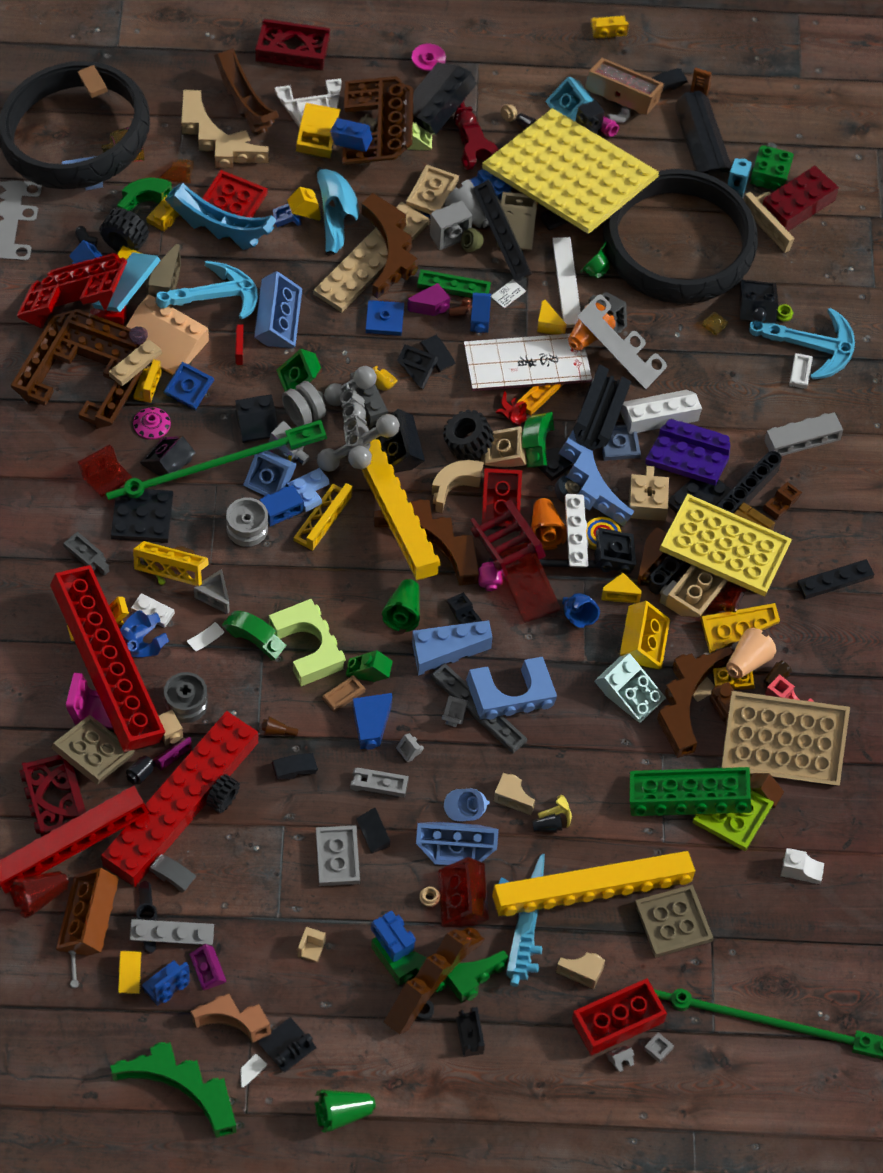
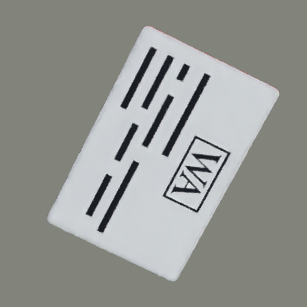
M511 280L491 295V297L505 308L525 293L526 290L514 280Z

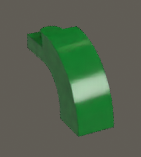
M160 178L136 180L122 190V198L119 200L117 208L132 211L135 206L142 202L153 201L160 203L172 190V182Z
M553 412L532 415L524 425L522 448L526 449L528 468L547 466L545 442L548 432L554 431Z
M233 611L222 624L234 638L241 637L251 641L272 661L287 646L274 634L276 632L274 628L248 612Z

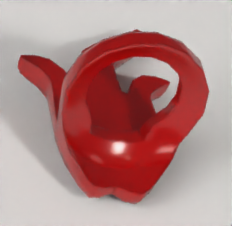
M504 391L501 401L503 409H498L496 413L503 414L510 422L521 426L527 419V403L520 401L516 404V398H513L510 405L506 401L507 393Z

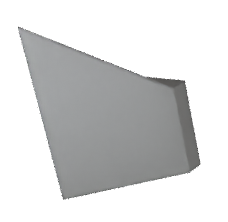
M221 569L204 579L199 587H194V598L228 614L230 611L229 598Z

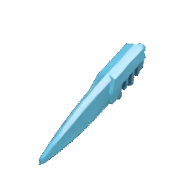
M545 854L540 855L531 878L543 876ZM539 909L530 913H519L506 975L511 978L510 985L513 987L518 986L519 980H527V973L539 971V964H532L530 958L533 954H542V946H534L535 926Z

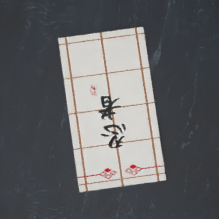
M570 334L465 341L463 345L472 391L591 382L592 376L586 349H572L568 342Z

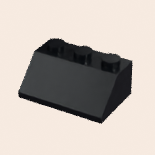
M397 409L391 415H394L400 423L398 433L390 438L383 436L376 438L381 443L382 452H386L388 464H392L394 473L413 470L425 461L413 415Z

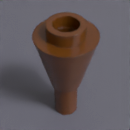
M268 716V719H263L261 730L264 731V735L287 734L297 737L298 729L288 727Z

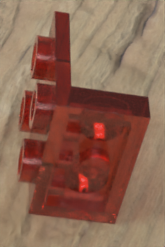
M110 444L78 461L82 478L100 497L125 485L126 481L132 478L118 463L114 448Z

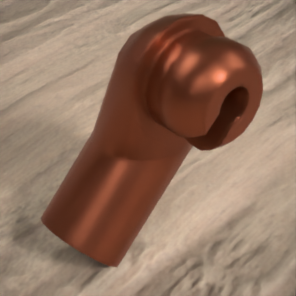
M465 297L462 299V304L459 307L449 308V317L466 315L472 308L471 299Z

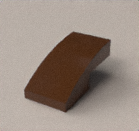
M787 482L777 490L773 498L764 504L763 510L778 520L796 502L802 492Z

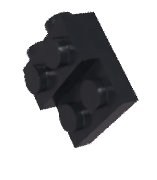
M598 528L596 531L597 548L594 551L595 567L601 568L604 572L615 570L619 574L624 573L627 575L631 573L636 566L634 534Z

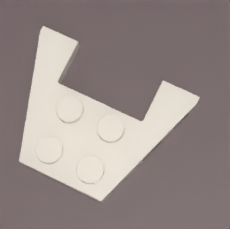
M341 78L326 80L327 95L293 99L290 85L275 87V94L300 128L306 103L338 108Z

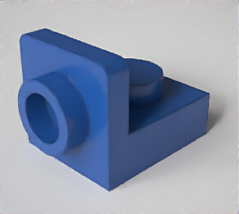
M289 204L273 209V216L277 220L274 224L277 227L292 221L297 226L301 225L300 218L302 216L292 214Z

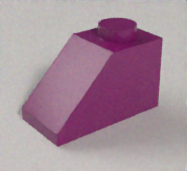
M437 283L408 298L407 309L409 312L436 316L449 309L450 297Z

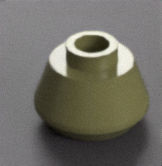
M468 228L463 232L461 245L466 252L476 251L483 245L484 239L482 234L474 228Z

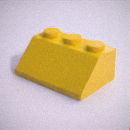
M648 601L629 605L620 656L630 653L640 666L661 669L670 618Z

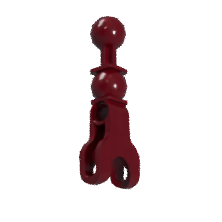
M463 101L456 109L453 119L460 130L459 134L464 145V153L461 158L463 166L466 170H474L477 159L486 161L499 150L497 145L485 138L476 116L472 112V107H466Z

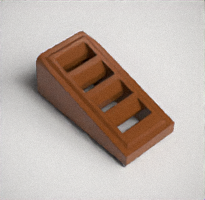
M695 68L690 93L701 91L707 97L710 90L711 72Z

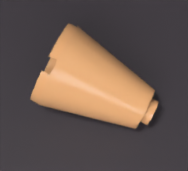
M749 628L743 633L726 665L727 672L731 677L742 678L773 659L776 654V646L769 635L765 637L761 634L763 631L757 628Z

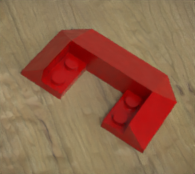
M116 253L51 270L47 273L48 277L44 278L41 282L37 280L31 285L17 317L43 328L54 307L81 300L82 304H93L100 301L106 312L123 274L127 260L123 257L120 258Z

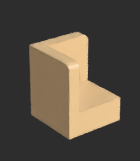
M306 927L298 946V957L318 962L326 942V933Z

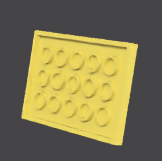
M687 494L659 550L765 597L792 539Z

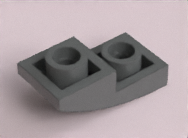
M160 854L149 868L163 882L168 880L181 893L187 889L196 877L187 868L163 854Z

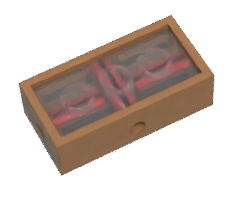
M601 58L589 71L584 89L592 94L603 96L609 101L617 102L623 107L631 108L639 114L647 115L659 102L664 84Z

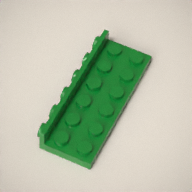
M750 767L630 771L631 816L750 813Z

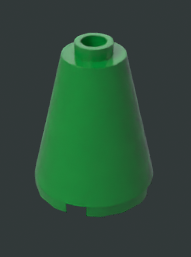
M412 579L403 580L384 606L382 620L389 628L395 631L406 629L405 632H410L419 625L420 593L419 584Z
M317 1090L315 1096H319V1102H315L316 1118L318 1125L324 1127L321 1130L323 1133L331 1132L369 1116L376 1108L375 1099L369 1093Z

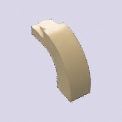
M473 460L457 461L447 465L436 475L432 484L433 504H436L435 512L443 513L447 494L453 488L462 485L480 487L484 462Z

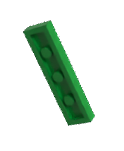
M420 270L417 288L427 289L439 283L446 293L473 298V292L489 294L491 282L427 270Z

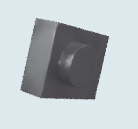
M453 696L448 697L445 712L442 715V720H446L445 724L457 727V724L463 723L468 704L467 700Z

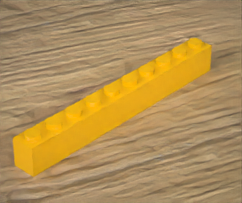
M374 439L370 442L369 448L372 454L371 463L367 468L361 470L415 579L420 580L438 575L440 559L438 555L434 554L433 545L431 542H428L425 529H421L419 517L414 515L411 502L408 503L406 492L404 489H401L400 480L398 477H395L392 464H388L386 452H382L379 439Z
M684 851L494 885L492 897L498 916H512L520 912L530 913L537 909H551L559 905L569 906L576 902H590L598 898L608 899L615 895H629L637 891L647 892L654 888H668L671 885L677 884L686 885L692 882L695 869L689 852Z

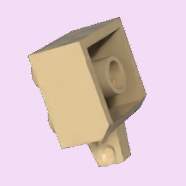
M647 466L645 475H631L629 507L634 510V513L630 518L666 521L669 477L654 476V466Z

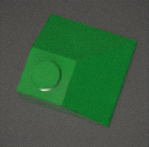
M299 349L276 371L286 392L289 389L296 390V386L304 381L311 382L317 376L321 366L315 353Z

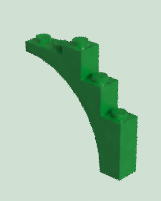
M376 937L371 942L372 950L399 986L414 979L427 958L413 951L393 962ZM503 950L485 959L459 963L435 991H442L446 984H448L461 1003L465 1000L470 1001L478 995L479 983L486 982L490 975L495 972L500 973L507 967L508 955Z
M160 1042L150 1047V1056L140 1055L134 1060H121L114 1063V1065H110L113 1081L130 1078L149 1079L163 1082L189 1096L208 1118L216 1138L237 1133L236 1122L224 1078H212L207 1083H203L197 1060H186L181 1062L180 1065H176L171 1042Z

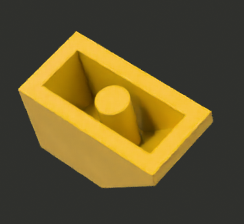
M299 187L288 198L287 201L292 214L318 221L321 219L319 205L313 190Z

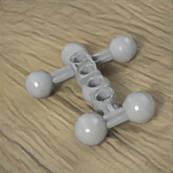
M359 367L354 372L352 380L343 385L333 383L325 389L324 397L328 404L332 406L342 405L346 444L337 450L323 449L318 454L317 464L323 471H334L339 466L340 459L347 455L352 467L356 469L367 468L372 459V454L369 451L370 442L380 436L386 438L393 437L399 431L400 423L391 414L382 415L377 420L376 427L371 430L366 426L364 398L357 394L356 388L369 389L376 383L377 375L371 367Z

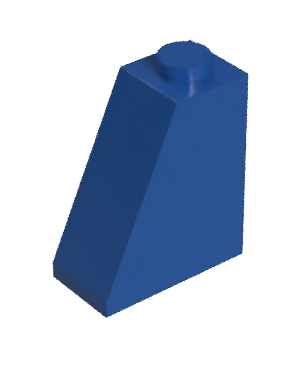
M392 693L353 698V713L360 749H374L380 746L392 707Z

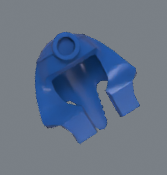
M141 610L136 611L120 628L131 656H156L161 648L169 642L166 633L155 637L150 644L143 641V637L161 621L158 613L146 615Z

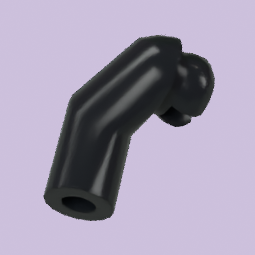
M84 226L76 228L75 235L80 243L84 240L97 246V237L89 236Z

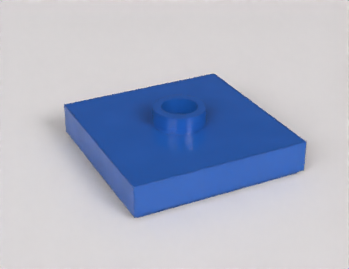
M368 300L366 333L402 336L404 303Z
M181 362L163 392L165 395L196 410L214 382V378Z

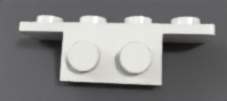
M566 494L565 510L569 566L586 568L588 566V539L586 536L587 521L585 520L584 495Z

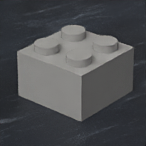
M464 202L452 203L445 208L437 209L431 213L429 235L439 250L461 242L463 232L472 227V214Z

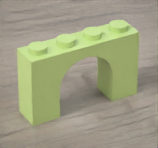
M312 599L269 615V625L276 630L274 634L281 639L297 632H308L315 635L321 642V646L316 652L293 661V672L300 686L344 670V661H346L343 651H339L337 648L335 636L329 633L327 621L322 620L320 616L319 606L317 604L314 605Z

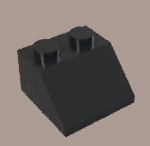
M272 394L235 400V413L242 442L269 439L271 432L278 427Z
M183 436L163 437L140 463L158 476L178 471L183 466L189 464L196 452Z

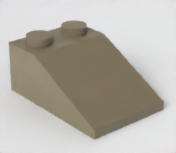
M176 244L151 272L150 277L146 279L147 296L150 294L156 298L158 292H168L169 290L176 289L181 268L180 244Z

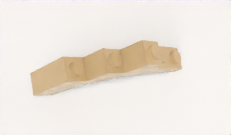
M183 90L182 134H199V151H215V167L233 168V162L268 163V146L252 145L230 137L221 131L208 117L202 103L201 90Z

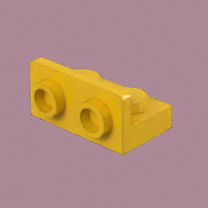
M625 16L591 18L594 38L627 36L629 24L625 21Z
M164 198L147 216L146 220L147 223L164 232L173 225L175 219L180 214Z
M153 359L151 366L143 370L133 395L135 400L151 403L161 376V362L159 360Z

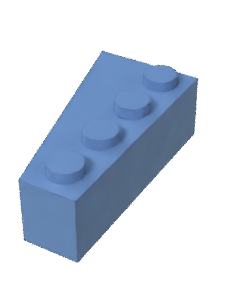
M489 620L414 630L412 632V646L418 676L424 674L427 670L438 669L444 663H454L462 657H470L491 649L493 637Z

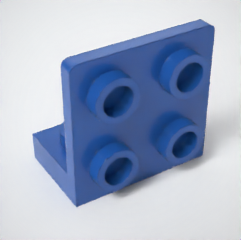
M173 960L143 983L142 989L157 1006L162 1002L166 1003L177 990H183L189 984V965L184 962L179 966Z

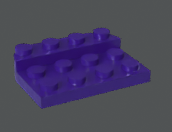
M669 419L660 428L659 436L650 450L645 464L716 485L730 457V438L727 435Z

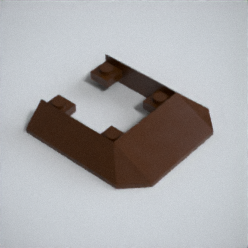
M79 309L52 316L12 382L11 388L29 404L33 401L46 406L54 390L52 387L42 384L56 359L71 364L76 354L107 365L103 372V377L114 380L109 376V371L147 340L142 332ZM143 370L123 386L115 381L101 406L86 401L79 413V419L95 424L96 429L112 425Z

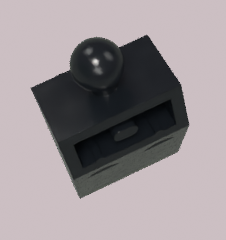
M741 280L739 318L741 320L776 323L779 304L776 283Z

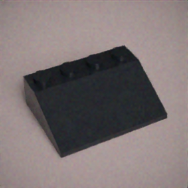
M437 62L413 92V122L425 131L436 135L477 85L472 72L459 65Z

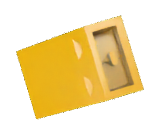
M306 103L299 129L296 152L330 158L333 148V139L330 131L336 119L339 118L340 109Z

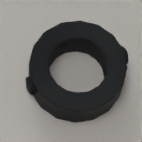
M430 1000L424 1005L430 1011L427 1014L419 1013L416 1017L417 1019L426 1021L433 1016L434 1004Z

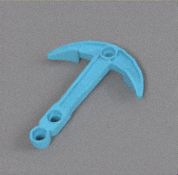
M205 261L204 266L215 272L222 280H226L227 277L228 282L158 292L156 296V303L160 308H166L170 304L182 306L192 301L241 296L243 302L242 311L239 315L240 319L249 316L254 311L258 300L257 287L249 276L230 265L212 261Z
M831 308L827 312L833 322L835 333H838V338L789 329L786 326L770 322L751 321L749 331L753 336L762 335L770 340L786 341L833 354L831 360L828 359L821 368L811 374V379L833 376L844 369L851 360L855 347L854 333L849 323L841 314Z

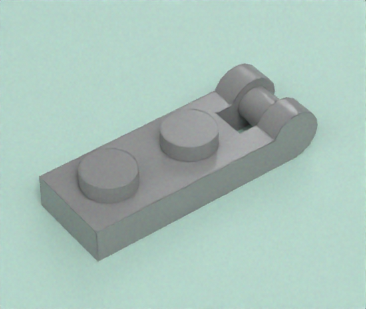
M363 768L353 769L352 775L354 779L350 784L352 790H365L405 797L408 776ZM362 778H367V782L361 781Z

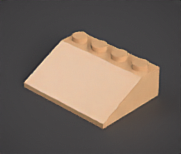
M150 294L140 303L126 326L144 333L146 340L149 339L162 349V354L155 360H159L161 362V369L171 375L175 374L181 362L189 364L209 341V332L206 326L169 305L166 308L158 307L156 298Z

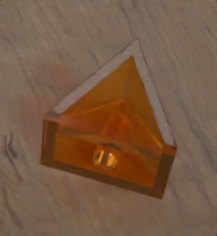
M176 159L172 162V167L159 178L170 182L191 183L194 160Z

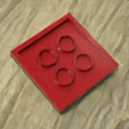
M220 170L202 199L226 212L252 218L267 196L268 188Z

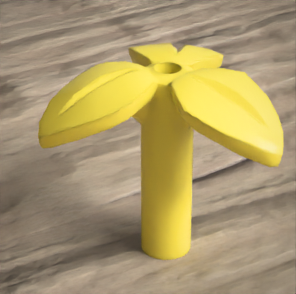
M559 795L556 800V804L559 806L539 812L538 816L542 818L554 813L555 815L563 813L566 815V828H568L572 818L566 798L563 795Z

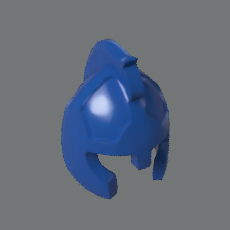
M575 593L571 597H563L564 614L576 627L584 628L598 620L600 615L599 606L589 596Z

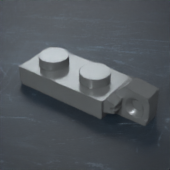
M76 532L63 543L64 548L84 565H91L93 571L97 569L104 576L110 572L103 553L79 532Z

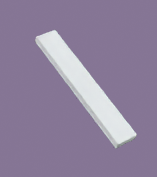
M553 238L552 243L562 318L566 323V328H574L579 319L577 316L581 311L571 238Z

